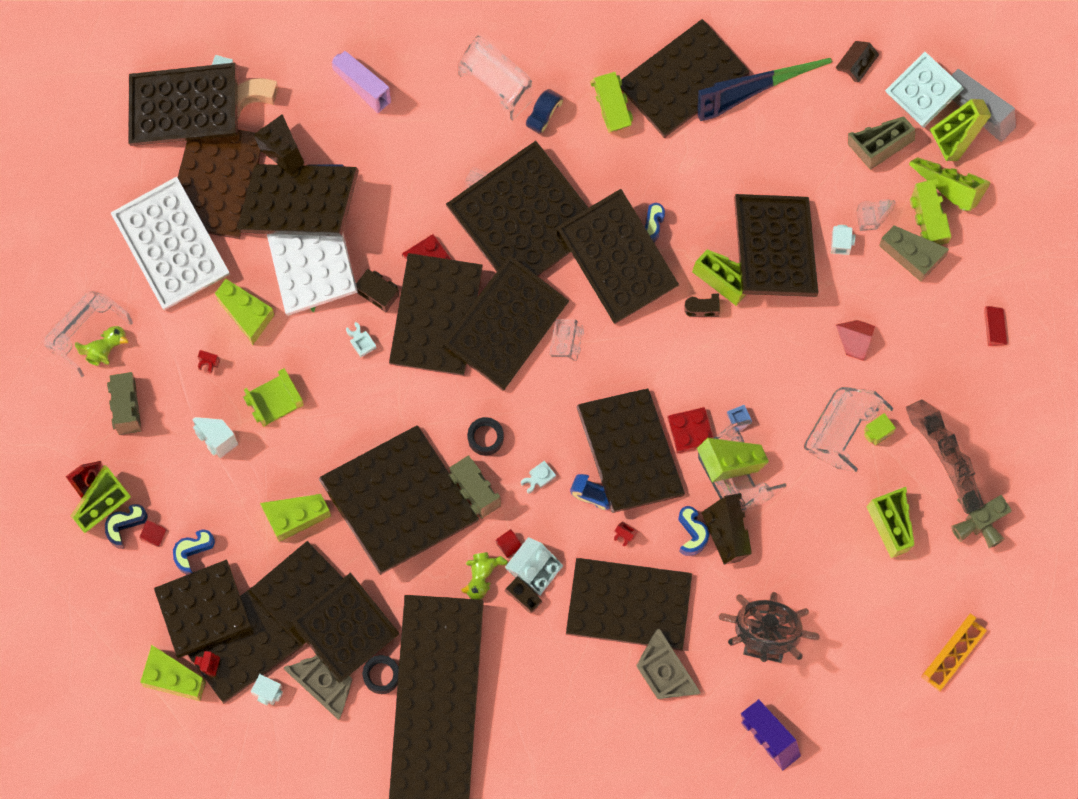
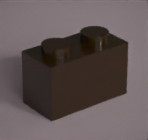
M367 269L356 283L357 294L386 313L399 297L398 286L392 281L387 282L382 279L383 276L375 270L372 272Z

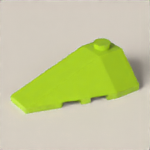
M919 157L911 160L909 163L927 181L938 178L939 184L936 186V189L964 211H970L977 207L991 183L974 174L968 173L967 176L958 174L957 169L954 168L942 169L940 164Z

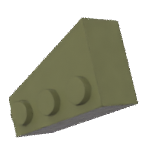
M903 116L883 122L880 126L867 127L860 132L848 133V146L871 170L915 141L916 129Z
M895 225L881 238L879 244L886 253L920 282L940 264L949 251L944 246Z
M133 373L109 375L110 382H107L108 393H111L109 405L113 416L111 419L113 430L116 429L119 435L142 432L136 382Z
M469 455L449 467L451 473L449 477L454 484L459 485L461 488L459 492L465 500L468 499L472 504L470 508L476 516L479 514L481 519L501 507V496L498 493H494L490 487L492 486L491 483L485 480L481 470Z

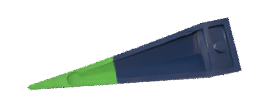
M831 58L715 83L713 87L699 90L698 118L701 122L718 117L768 88L833 61Z

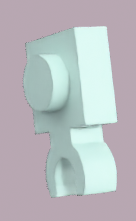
M355 322L356 331L352 332L347 327L346 332L348 336L353 337L350 343L361 358L377 347L367 331L361 333L360 325Z
M543 461L529 471L531 477L522 479L520 485L523 486L525 483H529L531 487L526 490L529 494L534 491L537 484L542 488L556 478V474Z

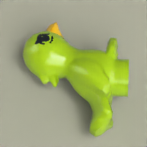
M111 326L106 331H103L104 334L100 335L104 337L103 339L92 341L87 345L75 342V348L80 355H87L85 360L95 366H99L100 362L109 365L110 361L107 356L111 349L117 345L128 343L125 330L122 327Z
M488 552L474 554L473 560L466 562V565L471 566L472 579L461 591L471 599L484 598L491 584L490 582H485L486 578L491 575L496 566L507 565L508 561L502 556L494 559L489 558Z

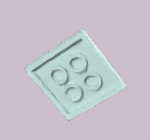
M924 52L885 92L924 128L964 88L930 55Z

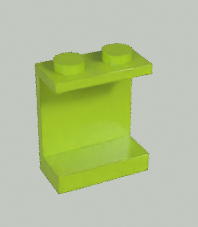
M285 368L278 371V377L251 391L247 388L244 389L245 396H243V399L248 407L252 406L254 409L252 415L257 423L261 422L263 427L304 406L302 398Z

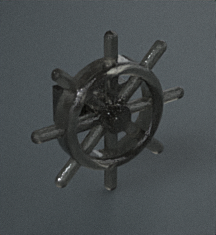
M776 592L770 594L769 600H755L749 602L742 594H738L736 600L743 607L739 610L737 616L720 613L718 616L721 621L735 623L737 636L730 638L728 644L734 646L743 642V655L760 658L761 662L770 660L782 663L783 655L787 652H790L797 660H801L803 654L796 648L801 638L816 641L819 640L820 635L816 632L803 630L801 618L809 614L808 608L794 611L789 606L777 602L778 594ZM753 616L756 620L749 619L748 617Z

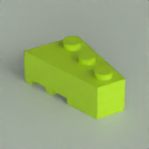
M906 487L874 498L866 506L890 558L907 553L914 546Z

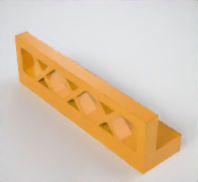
M971 613L921 676L923 680L939 692L987 631L975 622L976 617ZM971 625L981 632L976 638H968L967 630ZM966 642L967 651L965 653H957V643ZM945 658H955L954 668H945ZM943 672L944 681L940 685L931 679L934 673Z

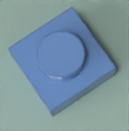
M745 404L726 413L734 430L752 424Z

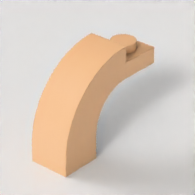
M259 78L239 84L237 86L238 119L241 111L251 103L262 102L274 105L279 90L277 81Z

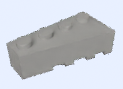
M957 69L951 76L964 89L953 101L961 107L971 99H983L991 113V117L983 127L1002 142L1016 128L1015 107L960 69Z

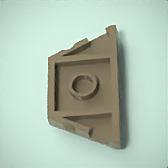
M657 629L636 664L638 671L657 699L700 694L701 692L660 629Z
M317 655L283 668L338 721L341 719L353 681L352 677L348 676L339 683Z

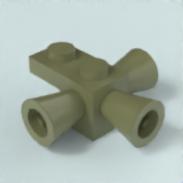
M973 490L966 492L957 499L969 512L965 519L966 521L951 525L952 532L959 542L966 539L972 532L975 535L982 532L988 549L995 547L1005 540L993 527L994 522L1012 512L1002 494L981 507Z

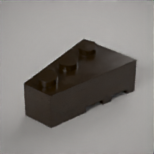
M283 114L253 135L261 152L289 174L305 164Z
M741 493L724 496L701 512L724 565L740 562L752 554L748 529L745 530L743 521L745 511L741 510Z

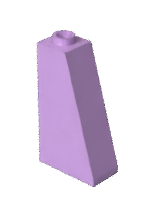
M344 51L333 58L331 62L333 70L377 114L391 103L389 86L348 52Z

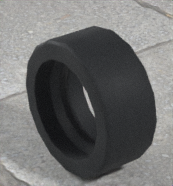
M482 417L476 419L468 428L467 439L469 446L479 455L488 456L496 453L503 445L504 432L502 426L493 418ZM482 426H490L496 431L497 440L489 447L478 445L474 439L476 430Z
M374 656L363 667V681L373 693L381 695L390 693L398 685L399 666L389 656ZM376 664H387L393 671L392 680L385 686L375 685L370 679V671Z

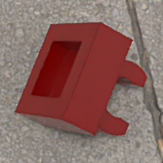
M203 350L199 351L197 356L199 360L198 369L201 371L204 365H208L207 371L211 374L213 367L218 368L220 363L218 355Z
M622 521L614 530L617 533L614 536V541H617L620 536L623 537L625 541L622 546L625 547L636 537L639 531Z
M204 651L203 657H196L194 664L199 665L200 671L209 676H216L220 657L212 652Z

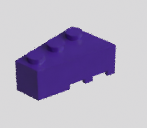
M759 699L740 713L742 726L747 731L752 732L757 743L764 747L768 755L777 763L782 771L801 757L797 740Z

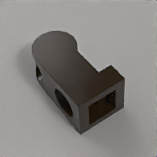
M719 293L711 294V299H698L693 296L687 298L684 305V313L689 317H719Z
M518 576L504 590L507 595L511 596L530 614L542 604V600Z

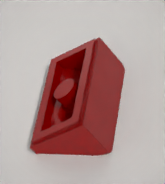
M986 306L984 314L988 346L1007 345L1004 309Z

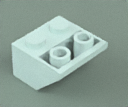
M200 417L192 419L195 425L192 427L195 434L201 441L205 442L207 449L213 456L217 454L221 459L238 445L235 434L222 419Z
M529 537L505 566L515 578L518 576L539 596L563 567L561 562L541 542Z

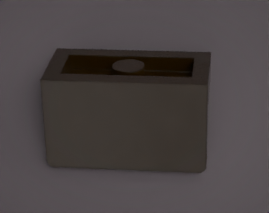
M855 41L838 63L836 69L847 72L854 82H860L879 56V53L870 42Z

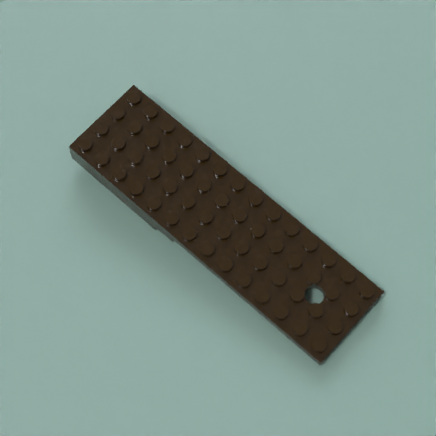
M404 595L389 799L470 798L484 601L481 599Z

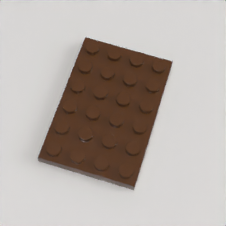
M238 129V135L187 140L177 178L208 234L240 240L241 233L237 231V226L254 166L259 164L261 149L253 136L255 132Z

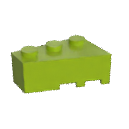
M611 72L593 78L590 84L591 87L594 86L597 94L595 98L600 104L601 114L608 133L630 127L633 116L626 107L628 100L626 94L622 93L620 88L622 86L620 75H616V72Z
M983 99L969 100L930 129L946 161H958L991 117V113Z
M938 178L916 183L909 200L911 208H914L916 212L917 226L920 225L922 231L920 236L939 245L949 243L951 239L946 213H943L940 203L943 202L942 196L938 197L936 186L939 184Z
M708 249L696 260L692 273L735 306L747 295L742 294L739 263Z
M225 279L215 292L219 304L231 319L234 320L250 343L254 345L275 316L273 308L228 279Z
M707 438L697 448L712 482L759 472L769 462L760 444Z
M104 465L70 516L78 527L86 533L131 498V496L110 469Z
M321 494L260 503L278 542L331 517Z
M151 645L140 681L142 686L200 701L206 684L204 679Z

